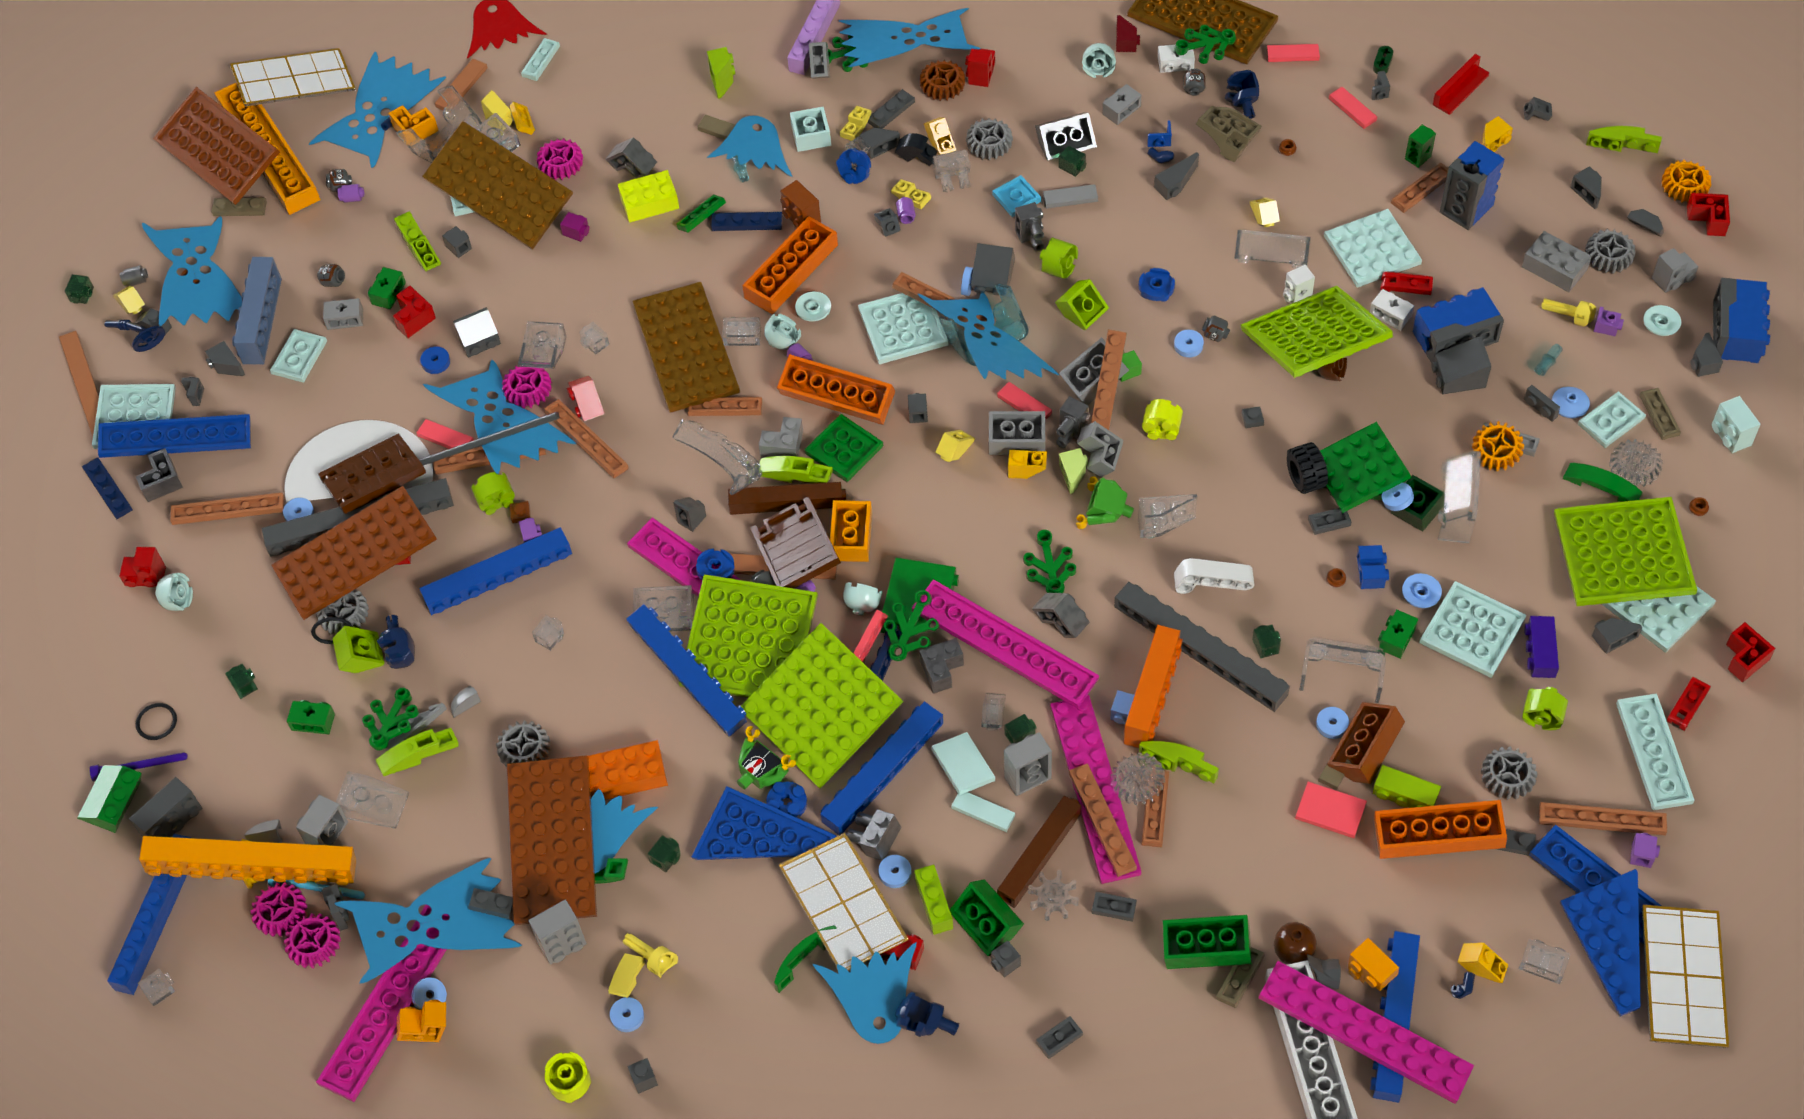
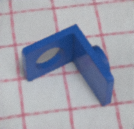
M1170 120L1167 123V133L1148 134V147L1171 146Z

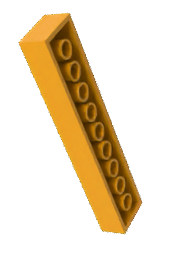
M237 82L214 92L218 104L280 151L263 172V175L288 214L291 215L320 201L316 186L261 102L244 104Z
M143 836L139 857L145 872L151 876H160L161 874H169L172 877L190 875L193 878L211 876L213 879L232 877L234 880H244V877L253 878L255 881H265V879H273L276 882L294 880L296 883L315 881L317 884L336 882L337 885L343 886L348 885V883H354L356 868L354 849L349 846Z

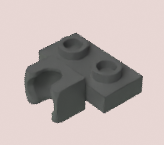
M335 884L323 888L324 901L340 931L348 929L347 921L350 920L348 911L334 904L344 901L338 885Z

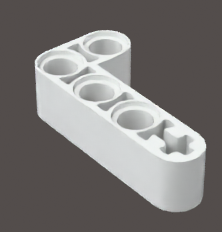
M1189 558L1183 560L1174 572L1175 589L1180 594L1190 593L1196 585L1236 590H1250L1255 585L1253 568L1250 565Z

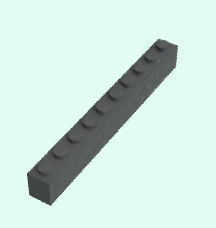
M446 478L406 489L422 515L454 506ZM388 494L382 495L346 514L343 513L341 507L264 527L262 532L265 547L270 556L297 550Z
M1128 582L1115 596L1114 607L1153 633H1155L1157 625L1180 630V638L1183 639L1182 652L1275 712L1287 698L1290 686L1285 680L1278 679L1268 669L1261 668L1251 658L1241 655L1237 649L1223 643L1219 637L1212 636L1202 626L1195 625L1188 617L1181 616L1171 606L1161 603L1154 595L1144 592L1140 586Z

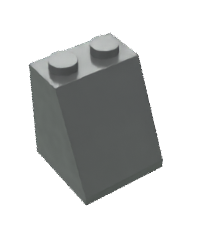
M977 243L971 279L972 290L977 293L988 291L998 296L1008 294L1015 263L1013 248Z
M1476 337L1435 354L1431 368L1432 372L1436 373V384L1441 389L1443 395L1486 388L1491 363L1482 337Z

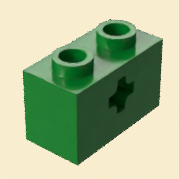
M1423 124L1419 126L1408 138L1405 160L1417 168L1423 165L1432 156L1436 133Z
M386 267L382 268L381 272L377 274L374 284L368 290V296L372 305L391 310L397 300L396 295L402 291L406 284L403 272Z
M1396 609L1394 615H1390L1387 619L1386 631L1382 630L1378 637L1380 642L1379 650L1401 659L1416 630L1418 618Z
M292 701L287 723L291 731L329 735L335 712L332 706L325 702Z

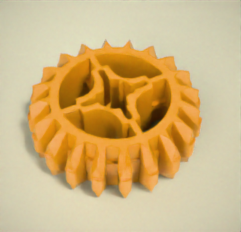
M1677 160L1675 164L1671 163L1665 169L1662 176V187L1664 188V193H1668V197H1674V201L1678 199L1681 200V203L1683 201L1688 202L1691 193L1708 194L1711 187V176L1709 171L1705 170V166H1699V162L1694 164L1692 160L1690 162L1685 160L1679 162Z
M1499 421L1495 426L1490 422L1489 428L1483 425L1482 431L1478 430L1476 432L1477 436L1473 437L1472 449H1474L1473 455L1477 456L1476 461H1482V467L1489 465V470L1492 467H1496L1497 472L1500 467L1505 471L1507 470V465L1513 467L1514 462L1518 463L1520 461L1519 457L1523 456V437L1519 436V430L1514 431V426L1508 428L1507 422L1503 426L1500 425ZM1504 437L1508 438L1512 442L1513 446H1511L1510 443L1506 442L1504 440ZM1501 441L1499 448H1497L1495 452V448L1497 447V445H1499V442ZM1483 447H1486L1487 450L1491 451L1492 455L1490 456L1489 454H1487L1484 451Z

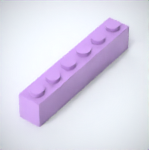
M816 0L787 57L790 72L805 75L810 66L809 43L822 42L840 6V0Z

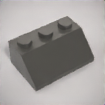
M1083 112L1035 125L1039 144L1047 160L1097 147L1089 113Z

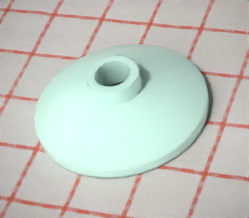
M807 292L797 299L795 304L796 313L806 321L822 320L830 313L831 301L821 292Z
M1653 306L1644 314V325L1650 332L1656 335H1672L1681 326L1680 315L1668 306Z

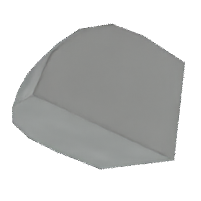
M471 685L454 697L451 703L453 718L481 702L477 691Z
M280 820L260 823L249 829L244 836L248 841L282 843V838L278 834V829H281Z

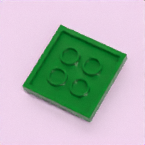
M840 414L804 450L806 455L821 465L832 467V473L848 482L884 445L880 439L843 414Z

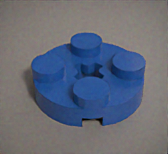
M857 148L848 149L836 161L841 177L848 184L861 183L870 175L871 161L862 150L859 151ZM852 163L857 164L856 170L852 168Z
M1152 268L1150 272H1144L1139 278V290L1141 297L1145 299L1165 302L1174 292L1175 279L1165 269ZM1158 282L1160 286L1156 287L1154 285Z
M708 549L698 556L696 564L697 575L701 580H703L704 575L731 578L735 572L734 559L725 550L714 551V549ZM712 564L715 566L720 565L718 569H712Z
M776 782L768 792L766 803L797 817L801 816L806 810L807 796L804 788L794 782ZM785 798H790L792 802H788L787 805H784V802L782 800Z

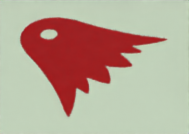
M483 0L474 10L473 35L467 59L481 46L483 50H486L490 42L495 48L499 49L504 39L516 44L517 34L528 37L527 32L547 35V33L528 21L508 0ZM495 5L497 10L489 12L488 7Z

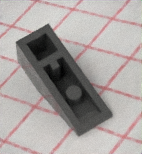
M1196 152L1155 175L1154 188L1166 200L1176 197L1181 193L1198 167L1199 154Z

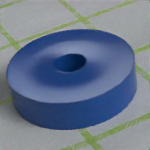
M435 346L426 349L422 353L420 362L422 368L427 373L439 374L449 367L450 357L446 349Z

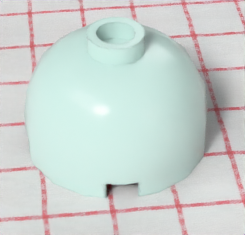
M1095 43L1089 46L1083 54V70L1093 78H1096V75H1103L1104 78L1112 74L1116 66V57L1112 48L1104 43Z
M773 314L765 325L764 335L770 346L785 350L797 343L801 337V330L797 331L795 328L796 323L783 314L778 316Z
M172 573L162 577L155 591L159 604L170 611H183L185 607H189L193 598V589L187 583L190 581L189 578L183 573Z
M850 582L845 584L843 599L847 607L853 609L852 613L864 615V612H872L879 606L883 591L878 592V589L859 583H857L856 587L851 586L852 583Z

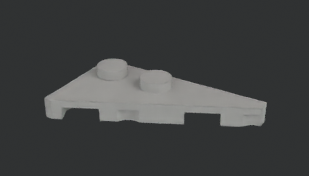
M445 704L432 705L428 711L420 713L415 718L408 719L411 730L390 739L387 748L391 749L402 741L420 733L447 709ZM398 724L391 727L389 731L398 728Z

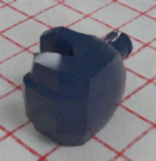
M1237 71L1227 79L1228 84L1226 87L1237 92L1226 93L1225 100L1233 103L1235 107H1242L1244 115L1252 119L1256 116L1252 104L1259 98V83L1253 71Z
M391 615L392 620H390V616H387L388 629L380 634L377 642L381 648L388 647L384 652L386 662L391 668L408 667L415 659L414 641L408 630L399 627L397 615Z
M910 992L896 1010V1026L913 1031L919 1037L932 1035L937 1028L954 1036L959 1027L958 1022L956 1023L943 1016V1005L935 1002L930 1003L915 996L916 993Z

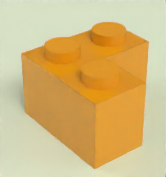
M403 105L388 113L392 127L409 147L439 131L435 117L426 107L413 115Z
M1367 938L1350 953L1348 972L1355 980L1359 979L1362 983L1366 981L1372 988L1376 987L1381 991L1398 975L1399 967Z
M429 1000L424 1002L422 1010L414 1007L400 1009L397 1016V1041L440 1042L446 1027V1002Z

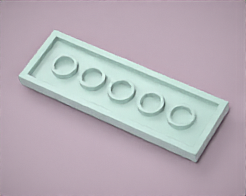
M1657 693L1618 699L1616 705L1652 810L1693 804L1695 800Z

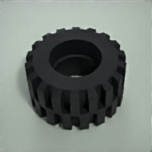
M1309 442L1287 451L1288 471L1293 484L1300 493L1306 494L1326 487L1328 484L1326 463L1322 453L1314 443Z

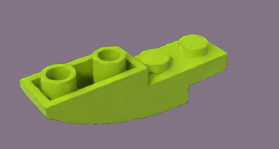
M1611 126L1589 131L1586 145L1621 152L1622 147L1658 153L1662 137L1645 134V128Z
M408 211L394 218L404 241L424 271L427 272L441 265L439 258L426 236L423 235L411 212Z
M772 456L761 458L756 476L792 483L793 479L808 483H827L830 481L833 470L832 467L815 464L814 459Z
M452 728L436 733L430 729L392 747L377 758L376 763L384 777L420 765L423 758L459 747L458 740Z
M1145 741L1139 745V755L1143 759L1153 761L1165 770L1175 772L1179 766L1183 771L1191 772L1199 776L1201 780L1209 781L1213 784L1218 778L1219 768L1205 762V753L1197 749L1165 741Z

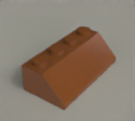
M1362 702L1327 765L1343 773L1345 777L1353 782L1371 784L1405 723L1396 706ZM1347 758H1348V760L1350 761L1351 764L1345 763L1346 760H1347Z

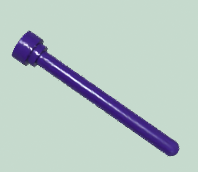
M183 752L120 764L118 766H125L136 770L183 761L188 758V755ZM99 764L90 766V776L93 782L96 781L103 767L99 766Z

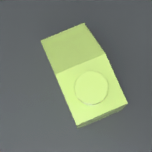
M1081 448L1059 453V466L1070 494L1075 492L1086 474L1088 459L1086 454L1083 455Z

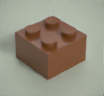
M798 180L780 190L782 214L786 219H790L796 228L808 216L821 223L819 200Z

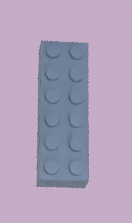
M252 257L251 264L248 265V278L245 279L242 306L239 307L238 311L239 320L235 324L236 334L232 338V344L237 350V356L240 357L243 364L264 365L282 281L273 257Z

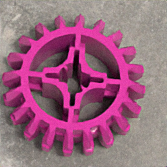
M557 138L556 141L550 140L549 144L544 143V147H540L539 152H537L536 161L539 170L555 180L558 178L563 180L564 177L570 179V175H576V171H580V167L583 166V154L576 142L573 143L571 139L566 141L565 138L562 140Z
M530 362L527 366L523 363L521 367L515 365V370L509 369V374H505V380H502V391L505 392L504 396L509 400V403L517 406L522 405L524 409L526 406L532 409L534 404L539 406L540 401L545 402V397H549V392L552 389L549 373L537 364L532 366Z
M276 882L273 888L271 885H268L267 891L261 889L262 895L255 896L257 902L252 903L253 909L250 910L252 921L256 924L258 930H262L265 935L269 933L270 936L274 937L278 934L282 937L283 932H291L289 925L295 926V919L303 920L301 917L303 915L306 916L305 910L308 908L305 903L306 898L302 895L300 889H296L294 885L289 886L285 882L280 886ZM287 898L294 901V907L287 903ZM265 913L270 915L271 921L264 919Z
M311 913L309 918L303 915L302 921L295 919L296 925H289L291 932H285L287 938L284 940L285 952L288 954L289 959L298 966L301 964L305 969L308 965L314 969L317 963L322 967L324 960L330 963L329 956H336L334 950L340 949L338 944L341 942L340 930L336 927V923L327 916L323 917L320 913L317 917ZM308 937L316 942V945L313 943V941L311 942Z

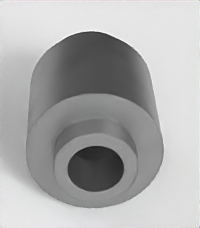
M139 265L125 269L120 273V278L124 286H134L146 282L148 272L146 268Z

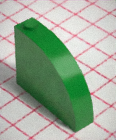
M895 558L882 611L888 615L886 621L892 620L896 625H899L892 606L894 603L900 602L905 606L904 614L908 623L912 614V607L916 603L915 594L919 590H926L933 579L954 590V586H958L959 583L956 567ZM898 605L896 611H901L902 606ZM919 617L915 626L923 624L927 620ZM889 623L887 628L889 629L893 623ZM883 625V627H882L880 633H885V632H886V630L884 629V625Z

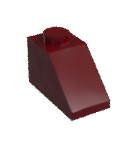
M1117 15L1116 52H1136L1137 45H1140V35H1137V27L1121 15Z

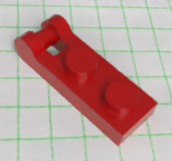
M1395 272L1382 273L1381 280L1383 282L1380 285V290L1423 295L1432 294V276Z
M1692 677L1666 721L1680 726L1679 729L1685 731L1711 686ZM1680 713L1684 715L1685 718L1682 719L1678 717L1677 714Z

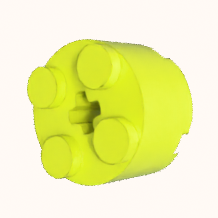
M1152 400L1149 405H1146L1142 428L1147 433V437L1152 440H1157L1158 438L1175 440L1179 433L1183 410L1179 405H1176V407L1171 405L1169 400Z
M573 1052L558 1053L550 1058L545 1066V1082L556 1099L572 1103L587 1092L591 1084L590 1073L585 1061L578 1054Z

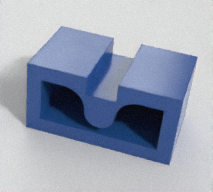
M1382 545L1358 546L1356 557L1361 589L1385 588L1386 581H1389V570L1385 569L1384 564L1387 563L1386 552H1383Z

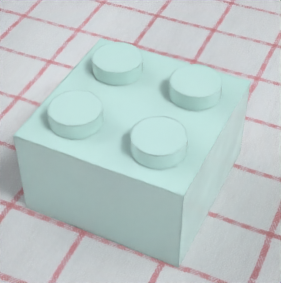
M824 106L790 113L791 127L798 152L831 146L830 130Z
M1740 396L1720 403L1712 422L1714 432L1720 436L1724 446L1731 453L1752 446L1761 425Z

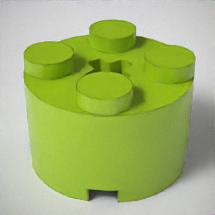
M1052 237L1046 250L1043 249L1040 254V259L1042 260L1041 271L1059 278H1068L1075 268L1073 261L1078 258L1077 246Z
M495 472L485 474L477 479L478 483L475 486L473 483L471 487L479 508L486 515L495 513L496 509L501 507L509 508L510 504L514 503L515 493L507 475L503 472L502 475H498Z
M1554 687L1529 689L1522 718L1530 726L1535 727V724L1541 725L1543 730H1558L1563 725L1568 700L1559 694L1558 690Z

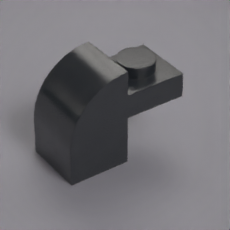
M910 133L899 140L895 153L907 162L917 157L930 166L934 163L938 150L927 143L928 138L926 136Z

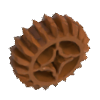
M945 59L943 62H939V60L936 63L931 62L930 65H926L925 69H922L920 74V87L923 94H926L928 98L932 97L933 100L936 98L940 101L942 99L948 101V98L954 99L955 95L959 96L965 86V74L962 67H958V64H953L952 61L946 62Z

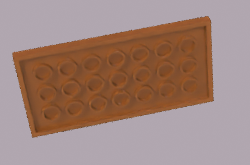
M195 87L153 138L235 205L280 153L279 150L198 87Z
M401 486L273 563L271 566L300 616L305 620L436 541L437 538L404 486Z
M585 755L507 764L514 924H530L528 920L565 899L577 919L596 917L597 904L589 757Z

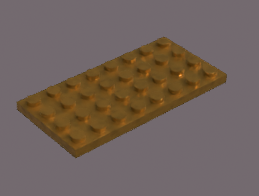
M1136 0L1127 11L1128 17L1185 40L1187 39L1184 37V33L1188 28L1198 33L1202 25H1208L1210 28L1220 32L1225 29H1231L1235 32L1236 40L1235 43L1227 45L1224 56L1244 64L1249 63L1278 21V15L1240 0ZM1193 38L1192 40L1187 41L1196 42L1200 40ZM1221 43L1215 44L1212 51L1219 49Z
M464 121L461 122L422 176L425 180L531 249H534L573 195L570 189Z
M702 282L633 300V305L670 413L688 408L689 406L710 402L713 399L740 393V388Z

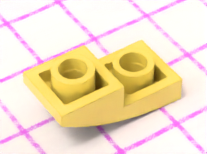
M856 106L848 115L849 122L840 131V137L855 142L864 130L871 116V110Z
M902 179L891 190V193L899 199L902 197L911 198L914 207L921 210L931 199L930 193L916 189L914 183Z
M624 954L610 983L609 994L629 997L637 984L636 976L645 964L644 957Z

